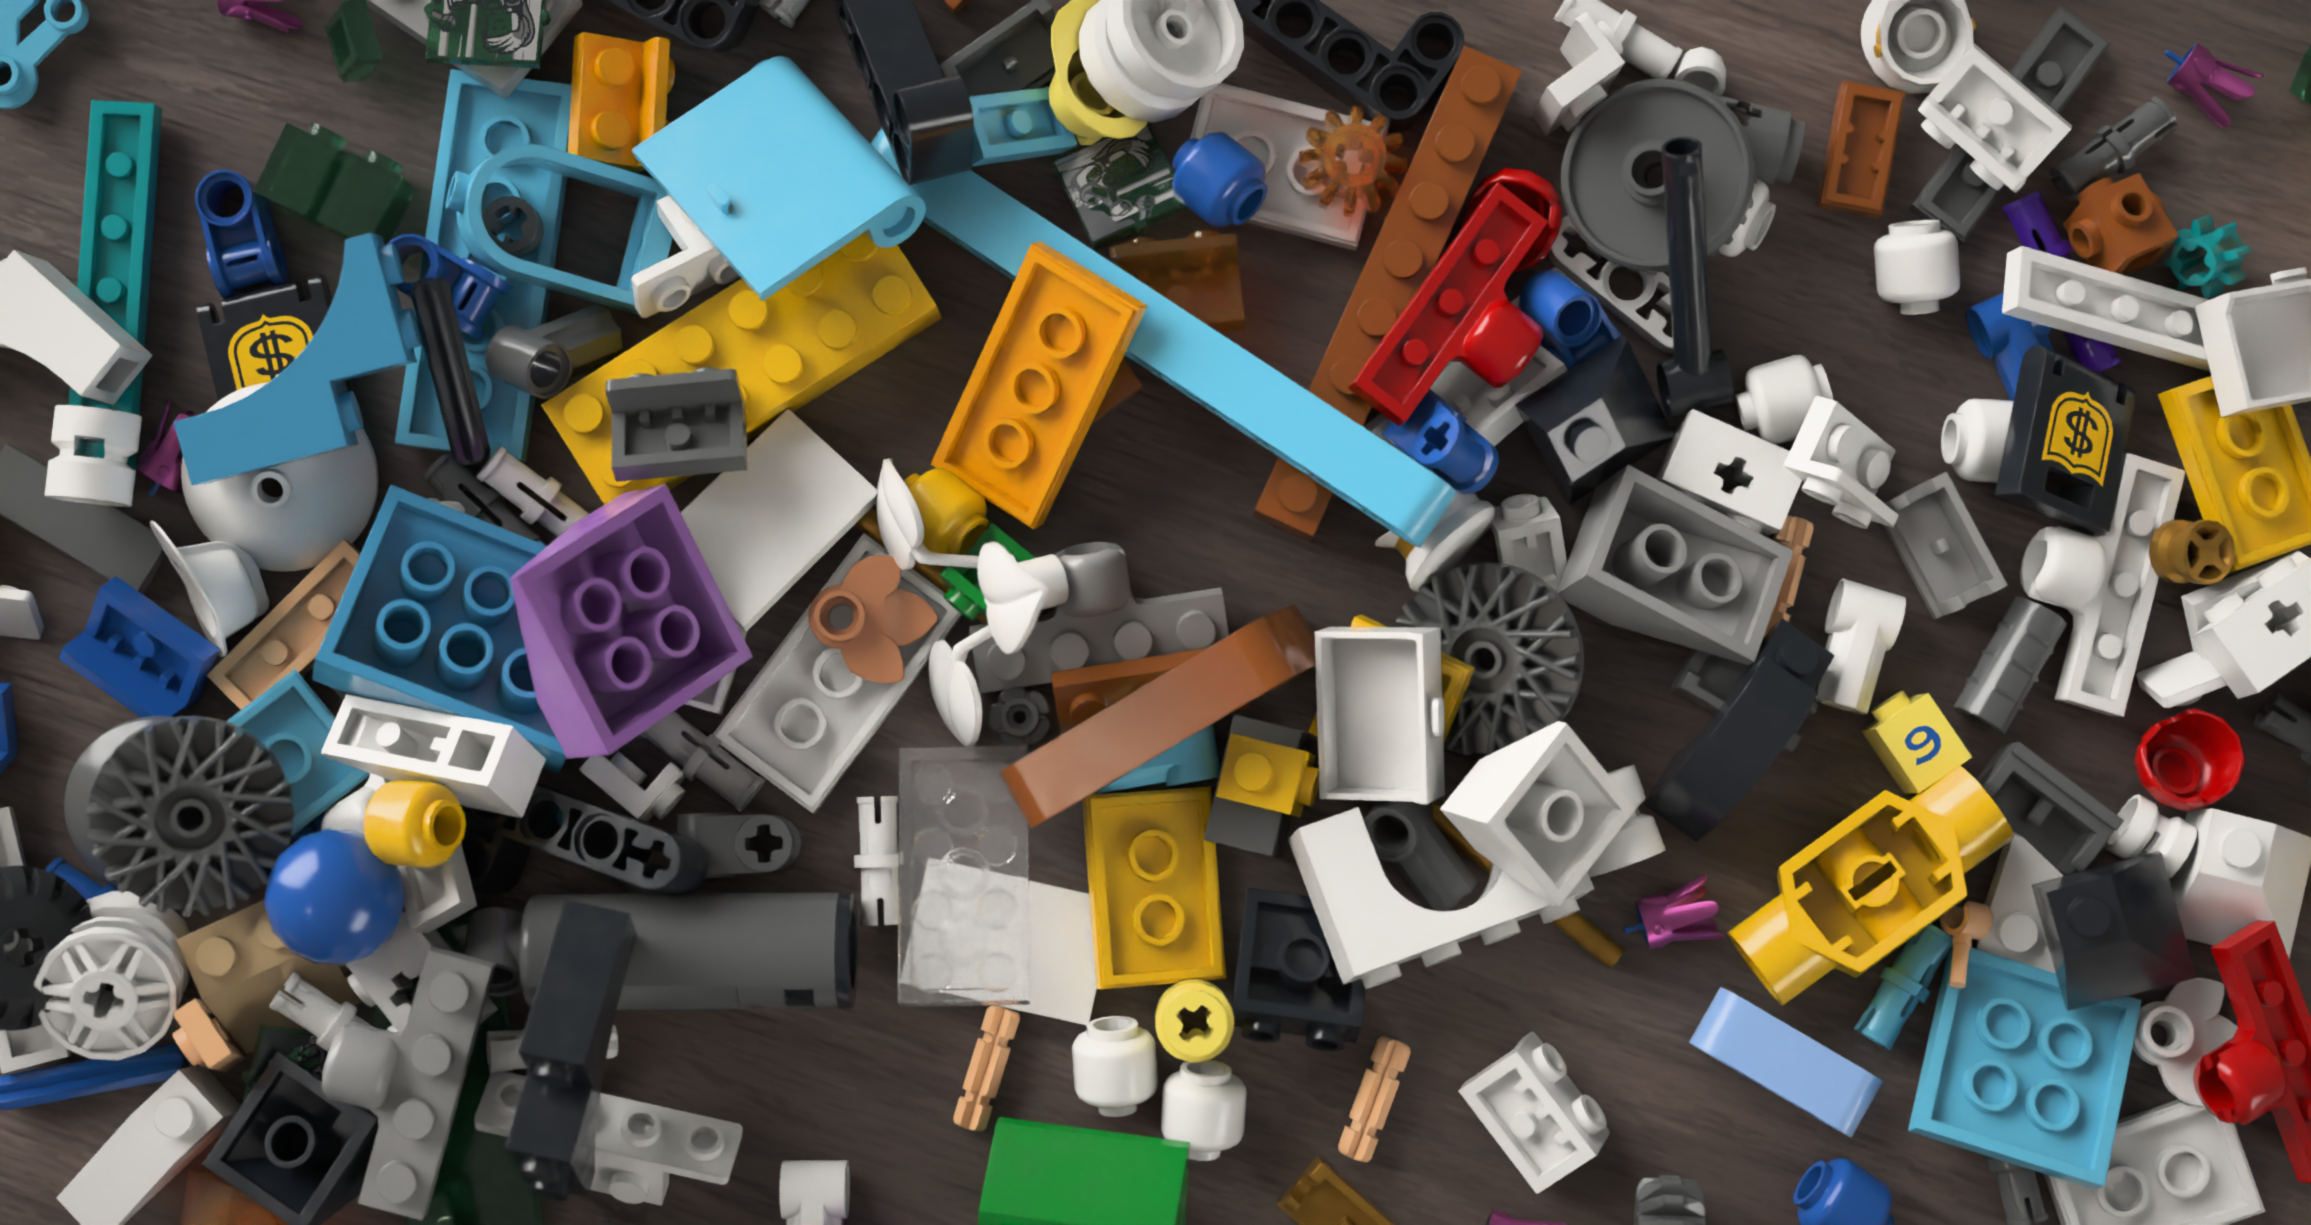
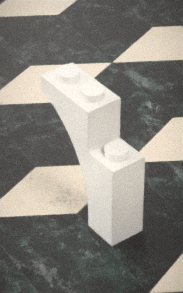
M13 250L6 259L0 261V348L15 349L30 356L63 379L80 396L114 405L153 355L48 261L17 250Z

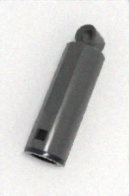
M854 892L687 893L683 895L672 893L538 894L529 898L523 914L508 908L492 907L478 910L468 918L463 954L496 963L487 996H508L522 990L524 999L530 1008L532 1007L564 899L630 913L637 938L617 1009L853 1008L855 1005L858 981V915Z

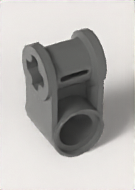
M733 813L676 814L677 833L699 842L706 851L708 869L705 878L735 877V874L767 873L786 870L796 863L802 852L803 840L801 831L793 821L784 816L766 814L733 815ZM769 825L771 835L782 837L783 840L782 849L772 851L770 862L768 853L756 848L757 838L767 836Z

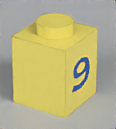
M1904 691L1896 693L1871 710L1876 721L1861 730L1904 794L1921 793L1972 758L1929 693L1913 695L1910 698L1907 697Z

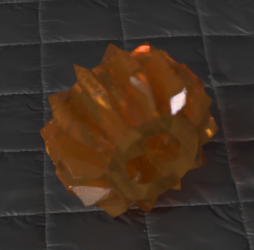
M1353 106L1351 108L1348 124L1344 125L1339 114L1334 110L1327 112L1324 120L1328 132L1318 127H1309L1305 138L1315 149L1300 151L1298 156L1299 165L1315 169L1303 178L1302 185L1304 189L1308 191L1315 190L1321 186L1326 187L1318 203L1324 210L1332 205L1336 196L1343 198L1342 212L1345 217H1353L1358 198H1361L1365 208L1370 213L1378 211L1381 203L1377 191L1386 196L1395 197L1400 185L1391 175L1404 173L1407 168L1406 158L1390 154L1402 145L1403 138L1401 134L1391 133L1381 138L1380 133L1383 131L1387 118L1382 114H1378L1373 118L1369 127L1361 124L1363 111L1360 106ZM1346 150L1358 151V160L1363 163L1359 174L1347 173V164L1341 161L1344 159Z

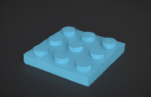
M1951 947L1946 957L1908 1132L2094 1190L2104 1187L2142 1000L2124 996L2068 1011L2065 1008L2055 973L1972 947L1969 949L1966 987L1961 989L1953 988L1949 985L1953 947Z

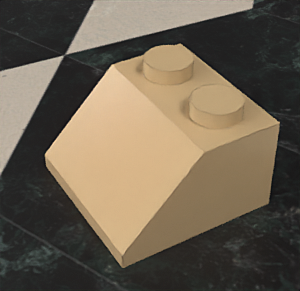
M264 900L176 939L202 1001L245 1054H250L262 1048L266 1031L294 1034L305 1029L277 1010L274 1011L269 1008L279 990L303 1004L302 1001L284 990L286 987L284 983L293 972L300 975L301 979L340 1005L345 1001L353 1006L363 1002L348 983L347 978L352 972L346 964H315L289 951L272 931Z

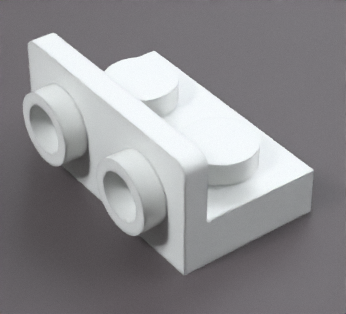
M1815 396L1783 466L1804 481L1801 489L1804 493L1821 502L1835 505L1832 514L1838 519L1864 529L1868 528L1871 521L1894 527L1899 515L1875 495L1878 488L1884 484L1889 475L1891 460L1896 450L1837 401Z
M1530 1032L1521 1038L1512 1051L1464 1082L1458 1090L1536 1194L1597 1156L1610 1134L1606 1126L1605 1115L1600 1106L1590 1096L1581 1094L1568 1077L1565 1062L1558 1051L1550 1044L1542 1043L1534 1032Z

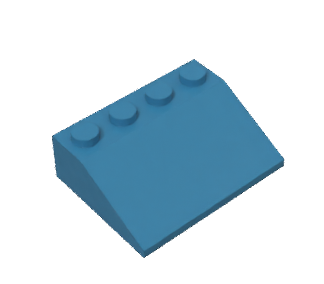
M390 485L316 655L312 680L353 696L513 726L546 758L543 768L559 774L567 757L536 699L510 577L547 546Z

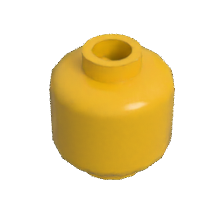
M934 468L921 476L915 473L904 480L920 511L924 524V539L922 543L929 551L965 555L989 527V521L986 519L987 505L984 497L951 471L944 468Z
M396 780L382 785L373 794L366 808L363 823L365 839L373 855L387 864L418 868H432L444 864L460 845L466 828L465 814L456 795L447 786L435 782Z

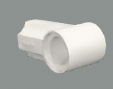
M1843 578L1839 581L1832 595L1825 620V632L1829 634L1825 649L1835 656L1814 690L1818 693L1815 701L1845 711L1868 714L1885 651H1889L1894 645L1903 623L1906 609V598L1904 596Z
M783 1160L780 1172L779 1195L780 1214L782 1219H786V1225H844V1219L848 1218L850 1205V1167L848 1160Z

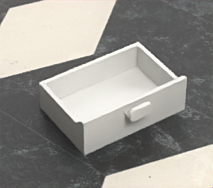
M2306 267L2271 274L2272 285L2228 292L2195 306L2221 417L2311 401V279H2306Z
M1327 627L1315 631L1320 799L1404 801L1429 804L1444 796L1443 735L1445 720L1444 702L1442 699L1440 628Z

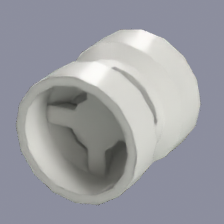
M2140 794L2134 795L2117 814L2124 822L2117 831L2113 832L2104 846L2106 850L2122 859L2135 858L2158 851L2162 852L2170 879L2183 865L2193 848L2197 836V828L2180 817H2165L2159 813L2158 807L2154 802Z

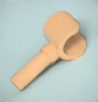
M1973 901L1966 902L1964 907L1955 906L1939 919L1944 932L1952 935L1951 946L1953 951L1949 985L1953 988L1961 989L1966 987L1969 949H1971L1972 940L1985 938L1993 925L1991 909L1985 904Z

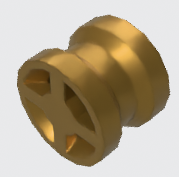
M2170 520L2164 522L2155 530L2150 541L2149 558L2151 566L2157 576L2166 582H2191L2211 585L2220 582L2229 573L2234 563L2235 547L2233 538L2228 529L2216 521L2198 520L2192 522L2187 520Z

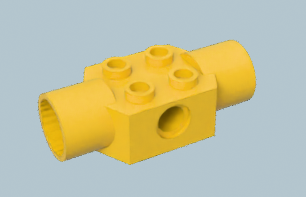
M1961 766L1955 768L1909 801L1884 790L1779 866L1777 880L1780 894L1728 931L1727 934L1760 982L1774 999L1783 1006L1834 968L1857 978L1958 905L1967 896L1964 874L2014 839L2013 830L1985 789Z

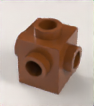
M2139 173L2116 183L2110 177L2103 178L2085 188L2077 196L2080 204L2063 224L2068 232L2073 250L2080 257L2084 258L2088 265L2125 276L2154 265L2179 237V234L2166 216L2162 201L2155 193L2150 191Z

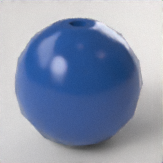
M328 828L301 837L278 856L269 877L264 905L272 931L290 952L315 964L344 965L370 956L393 936L403 910L406 890L399 867L384 863L373 855L364 834L356 830Z

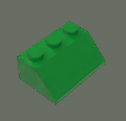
M999 1117L995 1125L978 1211V1225H1185L1190 1142Z

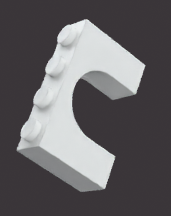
M1359 807L1300 827L1288 839L1343 985L1362 979L1365 989L1402 976L1398 965L1418 957H1422L1425 967L1462 954L1458 943L1481 935L1484 945H1489L1518 934L1521 930L1517 921L1533 915L1540 914L1543 924L1571 915L1580 910L1576 900L1594 889L1589 874L1586 872L1558 908L1547 903L1492 863L1488 883L1479 899L1473 905L1455 911H1434L1408 901L1390 884L1381 867Z

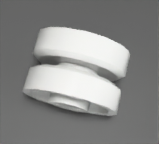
M1100 0L1087 11L1080 28V59L1089 82L1107 104L1129 118L1155 123L1177 117L1201 96H1204L1220 84L1237 68L1244 49L1243 21L1234 0Z

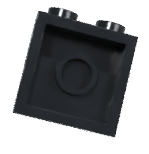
M1247 888L1231 1001L1234 1026L1242 1027L1241 1035L1248 1040L1256 1042H1276L1280 1039V1033L1306 1036L1305 1044L1310 1048L1320 1051H1340L1344 1049L1345 1042L1356 1043L1362 1028L1366 989L1362 979L1343 985L1310 897Z

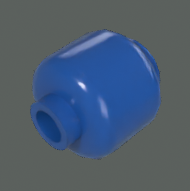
M1224 132L1210 133L1200 140L1196 137L1189 139L1180 147L1173 159L1172 167L1176 170L1172 182L1174 196L1213 227H1224L1232 223L1236 226L1242 225L1258 211L1266 198L1268 185L1264 183L1266 177L1264 163Z
M1835 1158L1827 1163L1820 1160L1814 1163L1802 1176L1794 1192L1793 1201L1798 1206L1797 1217L1800 1225H1894V1216L1890 1214L1892 1194L1889 1187L1861 1166L1846 1158Z

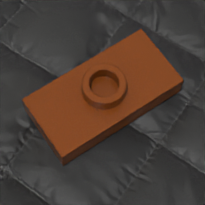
M1845 80L1839 85L1817 199V208L1879 219L1883 216L1906 92Z

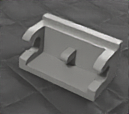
M1947 471L1884 502L1899 516L1894 527L1883 526L1933 619L1961 610L1966 607V604L2008 586Z

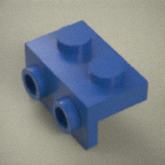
M115 576L99 588L84 632L63 646L59 659L140 717H179L200 700L208 680L206 675L212 670L220 649Z

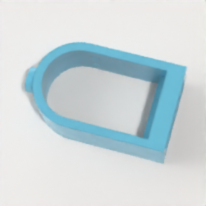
M521 144L506 148L482 162L470 175L456 171L446 199V209L457 211L458 228L466 247L475 259L489 270L511 279L639 316L640 314L635 308L631 278L636 273L667 259L673 239L659 218L656 201L668 196V194L655 179L539 144ZM507 165H530L639 198L617 287L522 260L503 251L489 236L481 214L482 194L493 173L500 167Z

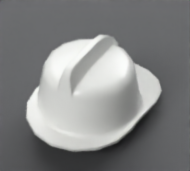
M151 520L149 523L155 537L185 584L203 632L208 641L220 649L218 655L221 657L226 656L227 647L225 639L251 624L269 608V599L258 566L251 555L236 544L221 540L176 548L161 527Z

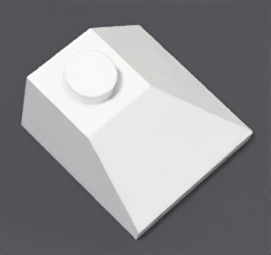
M1558 721L1480 759L1440 810L1478 853L1547 903L1559 908L1633 814L1636 807L1569 725Z
M2213 808L2187 812L2185 821L2196 826L2197 836L2187 859L2171 880V888L2185 938L2214 946L2256 920L2275 921L2288 958H2290L2311 865V837L2274 823Z

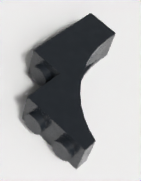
M565 899L518 1049V1053L528 1073L505 1145V1150L524 1183L530 1184L529 1191L538 1196L558 1201H566L569 1193L588 1197L595 1175L596 1125L605 1062L619 998L637 938L630 913Z

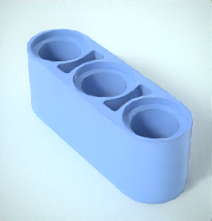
M1722 987L1719 988L1689 1041L1694 1047L1850 1138L1853 1136L1883 1083L1882 1080Z

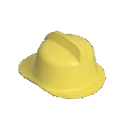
M1099 0L1069 1L1058 10L1051 26V47L1056 72L1048 90L1050 108L1056 119L1068 131L1075 134L1078 142L1083 146L1093 145L1105 137L1115 139L1134 137L1146 127L1148 122L1129 118L1107 104L1089 82L1080 59L1079 31L1087 11Z

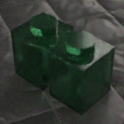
M286 123L253 192L270 204L319 227H322V225L329 227L332 233L345 239L374 233L382 236L386 246L392 240L416 190L415 187L400 176L404 166L371 149H368L364 158L351 152L348 153L342 150L347 141L345 138L318 124L311 123L306 132Z

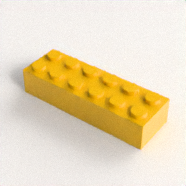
M863 232L764 301L741 278L541 404V406L605 505L619 495L630 491L664 484L671 490L693 476L686 475L616 482L612 470V412L606 397L607 380L628 378L631 375L641 373L664 375L693 372L700 368L735 369L738 373L746 403L747 441L766 430L787 409L792 412L798 410L934 324L942 317L937 305L898 245L888 248L879 247Z

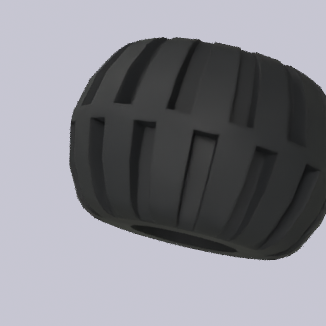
M0 867V1030H24L42 1025L38 1014L42 1010L47 1013L51 1011L44 1008L46 1007V1002H49L48 1000L54 996L45 995L42 989L40 991L34 986L44 960L54 947L68 935L74 934L71 931L72 928L92 919L89 906L81 910L88 903L73 886L54 873L35 867ZM17 929L21 938H31L33 943V950L24 954L25 963L23 965L20 964L18 958L6 957L4 953V945L14 942V931ZM44 977L42 987L51 985L52 983Z

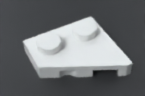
M2014 833V839L2003 846L1986 897L1985 905L1991 909L1993 915L1992 928L1985 938L1972 940L1971 947L2056 974L2031 884L2062 877L2063 875L2025 838L2017 833Z

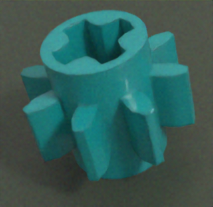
M2206 215L2193 220L2191 229L2184 228L2177 231L2179 237L2173 242L2176 247L2172 251L2171 258L2164 261V266L2172 269L2175 277L2179 280L2178 289L2180 291L2192 286L2201 285V292L2204 298H2210L2222 293L2224 284L2233 285L2245 279L2246 275L2239 266L2243 262L2244 255L2252 252V248L2244 245L2242 239L2236 233L2238 227L2236 222L2215 228L2211 215Z

